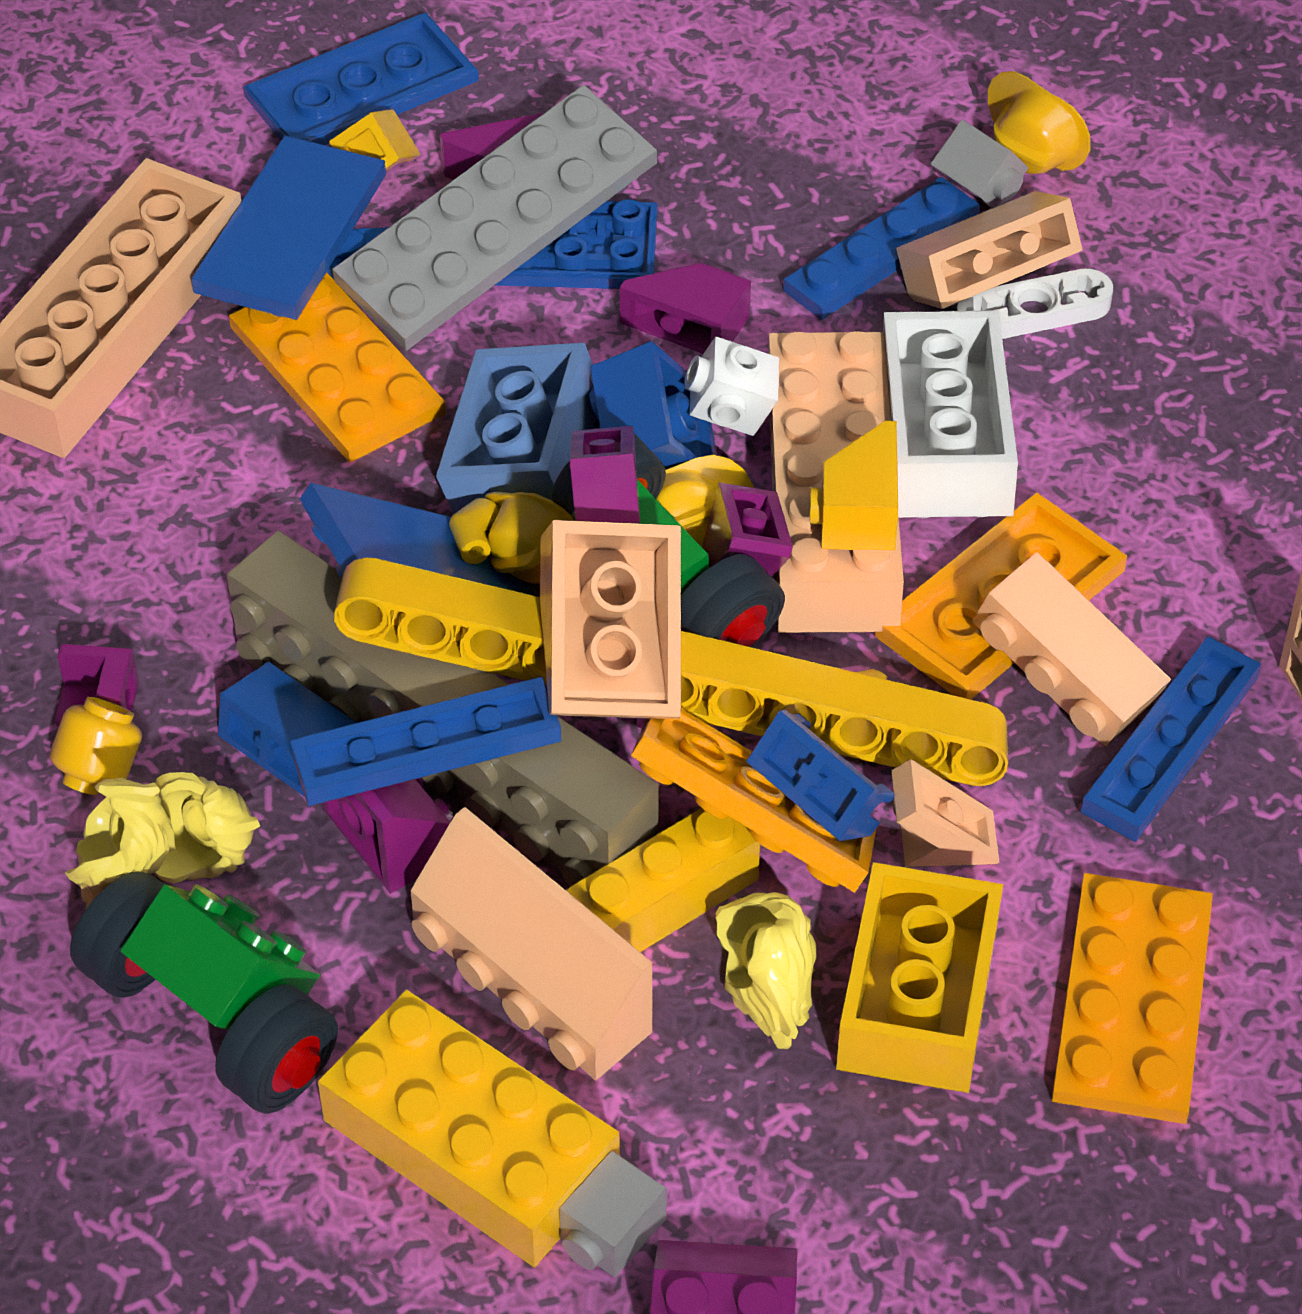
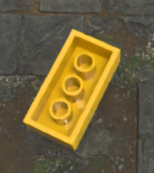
M407 989L318 1081L325 1122L534 1268L561 1239L559 1208L611 1151L620 1156L619 1131Z

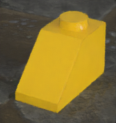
M883 421L823 462L822 487H810V524H821V549L896 551L899 508L897 421Z

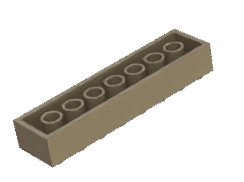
M279 530L227 573L231 598L230 609L234 617L237 636L236 647L243 660L254 669H258L265 663L270 662L357 723L510 685L491 672L371 645L346 637L338 630L334 622V612L342 580L336 568ZM559 717L562 742L421 777L424 785L436 795L444 796L446 793H449L465 804V807L487 826L492 828L495 825L510 835L516 847L528 859L535 862L544 859L559 869L570 887L659 834V783Z

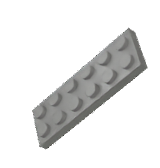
M582 85L333 268L334 281L407 351L657 164V150L590 89Z

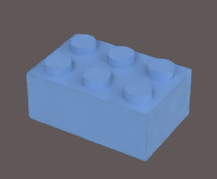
M585 343L476 349L436 475L453 514L477 498H485L486 494L491 492L535 493L552 500L555 481L570 460L572 431L594 429L597 419L589 397L590 391L594 389L590 368L593 363Z

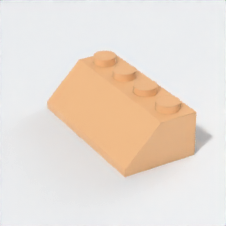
M466 807L456 813L411 889L412 928L416 936L429 950L437 952L442 948L456 960L459 972L473 988L482 991L488 987L502 999L505 1012L518 1027L523 1030H529L533 1026L546 1037L553 1055L563 1066L573 1071L580 1067L594 1080L599 1079L652 1033V962Z

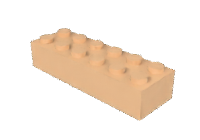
M144 159L0 323V433L65 459L201 296L193 292L192 277L240 205V192L156 161Z
M884 332L769 333V354L779 357L778 402L769 413L772 491L778 493L793 545L790 558L776 573V582L781 586L785 594L784 607L778 618V633L882 632V626H900L904 579L899 516L896 551L821 549V524H810V487H822L823 462L883 421H891Z

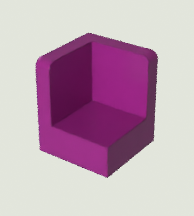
M72 644L60 645L57 658L63 687L55 715L57 726H60L63 715L72 705H84L87 697L106 700L122 706L131 712L133 711L139 680L132 649Z

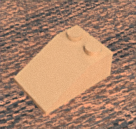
M552 520L541 536L540 604L549 715L679 719L681 717V526Z

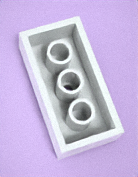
M999 311L884 312L883 332L885 337L891 421H897L899 518L1013 516L1018 459Z

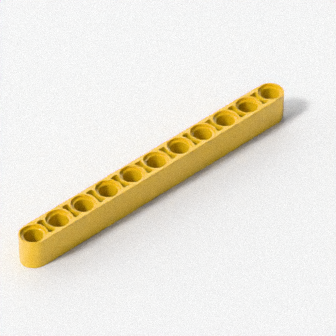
M365 557L354 560L347 565L342 576L334 612V622L338 630L346 637L371 645L527 681L542 677L547 686L540 597L377 558ZM681 631V708L705 723L763 736L779 710H787L790 714H800L811 724L809 730L840 755L895 768L912 759L942 779L974 786L993 784L1002 779L1007 772V721L1004 714L997 707L979 701Z

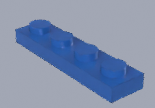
M940 177L784 279L783 291L822 321L899 270L901 265L897 247L978 215L980 204L943 177Z
M1207 636L1084 796L1081 813L1137 842L1257 681L1262 663Z
M539 677L290 740V746L307 805L311 806L562 741L559 719L557 715H549L548 691L543 678Z

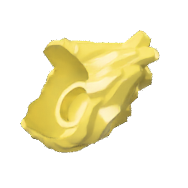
M166 773L156 778V785L161 791L158 796L166 815L171 820L176 851L168 853L160 869L154 872L161 880L175 884L186 879L193 881L200 878L220 877L224 872H234L238 865L245 863V850L251 844L254 830L259 828L260 824L257 817L251 816L245 801L239 793H236L232 788L217 785L215 781H208L201 776L198 777L194 773Z
M124 778L102 780V782L97 783L95 789L106 796V798L86 818L83 833L84 840L78 841L76 849L79 866L65 872L71 881L81 887L82 901L86 903L85 910L93 899L116 879L132 872H145L151 875L160 869L169 852L176 851L171 820L161 805L160 797L158 796L161 791L155 782L142 785L141 783Z
M764 892L752 893L724 906H719L715 913L717 920L716 936L719 938L720 945L729 952L724 989L731 994L735 1006L745 1015L748 1014L768 1037H772L778 1049H789L792 1046V1039L797 1037V1026H803L809 1019L808 1011L812 1006L811 977L815 971L813 965L816 960V942L810 932L811 920L804 914L801 906L788 895L776 892L768 894Z

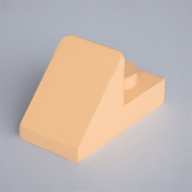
M912 759L892 770L895 794L893 811L897 823L901 825L905 867L1000 863L993 810Z

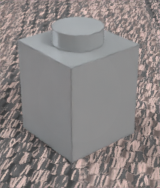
M963 119L931 163L944 177L992 209L1003 205L1004 202L1011 200L1018 193L1023 183V175L1029 168L1012 151Z
M611 1151L559 1208L560 1237L564 1250L581 1267L593 1270L596 1266H599L615 1278L666 1220L667 1188L614 1151Z

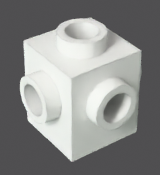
M715 336L702 357L695 356L687 369L685 389L690 390V416L754 436L778 402L779 357Z

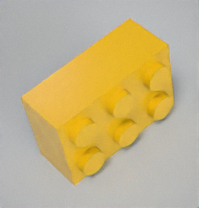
M873 862L840 1023L836 1070L969 1093L1004 884Z

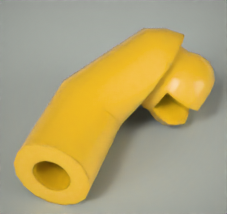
M477 498L450 518V530L461 557L469 564L481 563L490 555L491 549L486 531L491 529L500 510V507L492 500Z

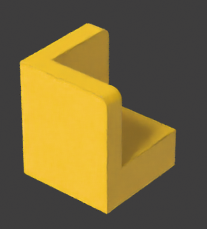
M394 109L371 112L329 141L333 148L384 160L386 171L398 163L410 161L420 155L419 150Z

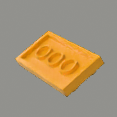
M327 272L297 320L275 316L271 313L248 307L229 315L230 328L349 463L447 414L446 401L345 291L335 283L334 279Z
M1036 492L1014 510L1013 516L1005 517L902 600L901 625L882 626V632H875V637L952 695L972 700L1015 664L1003 651L992 647L983 637L981 630L972 622L990 591L1033 554L1038 552L1090 601L1125 571L1127 555Z
M682 708L679 719L646 718L631 756L640 761V768L648 776L662 784L671 785L673 782L694 794L698 805L711 815L721 819H727L730 816L751 829L752 837L765 848L776 853H782L785 850L806 863L807 870L822 883L832 887H838L841 884L852 892H856L869 873L876 829L868 837L839 841L746 762L752 753L749 749Z
M1084 873L1052 1102L1187 1124L1213 893Z

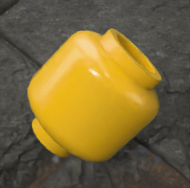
M87 697L84 705H72L65 711L49 755L51 762L60 771L65 773L62 781L63 784L86 794L98 795L99 792L95 789L97 783L102 782V780L128 778L142 740L141 730L132 722L133 712L112 702L94 697Z

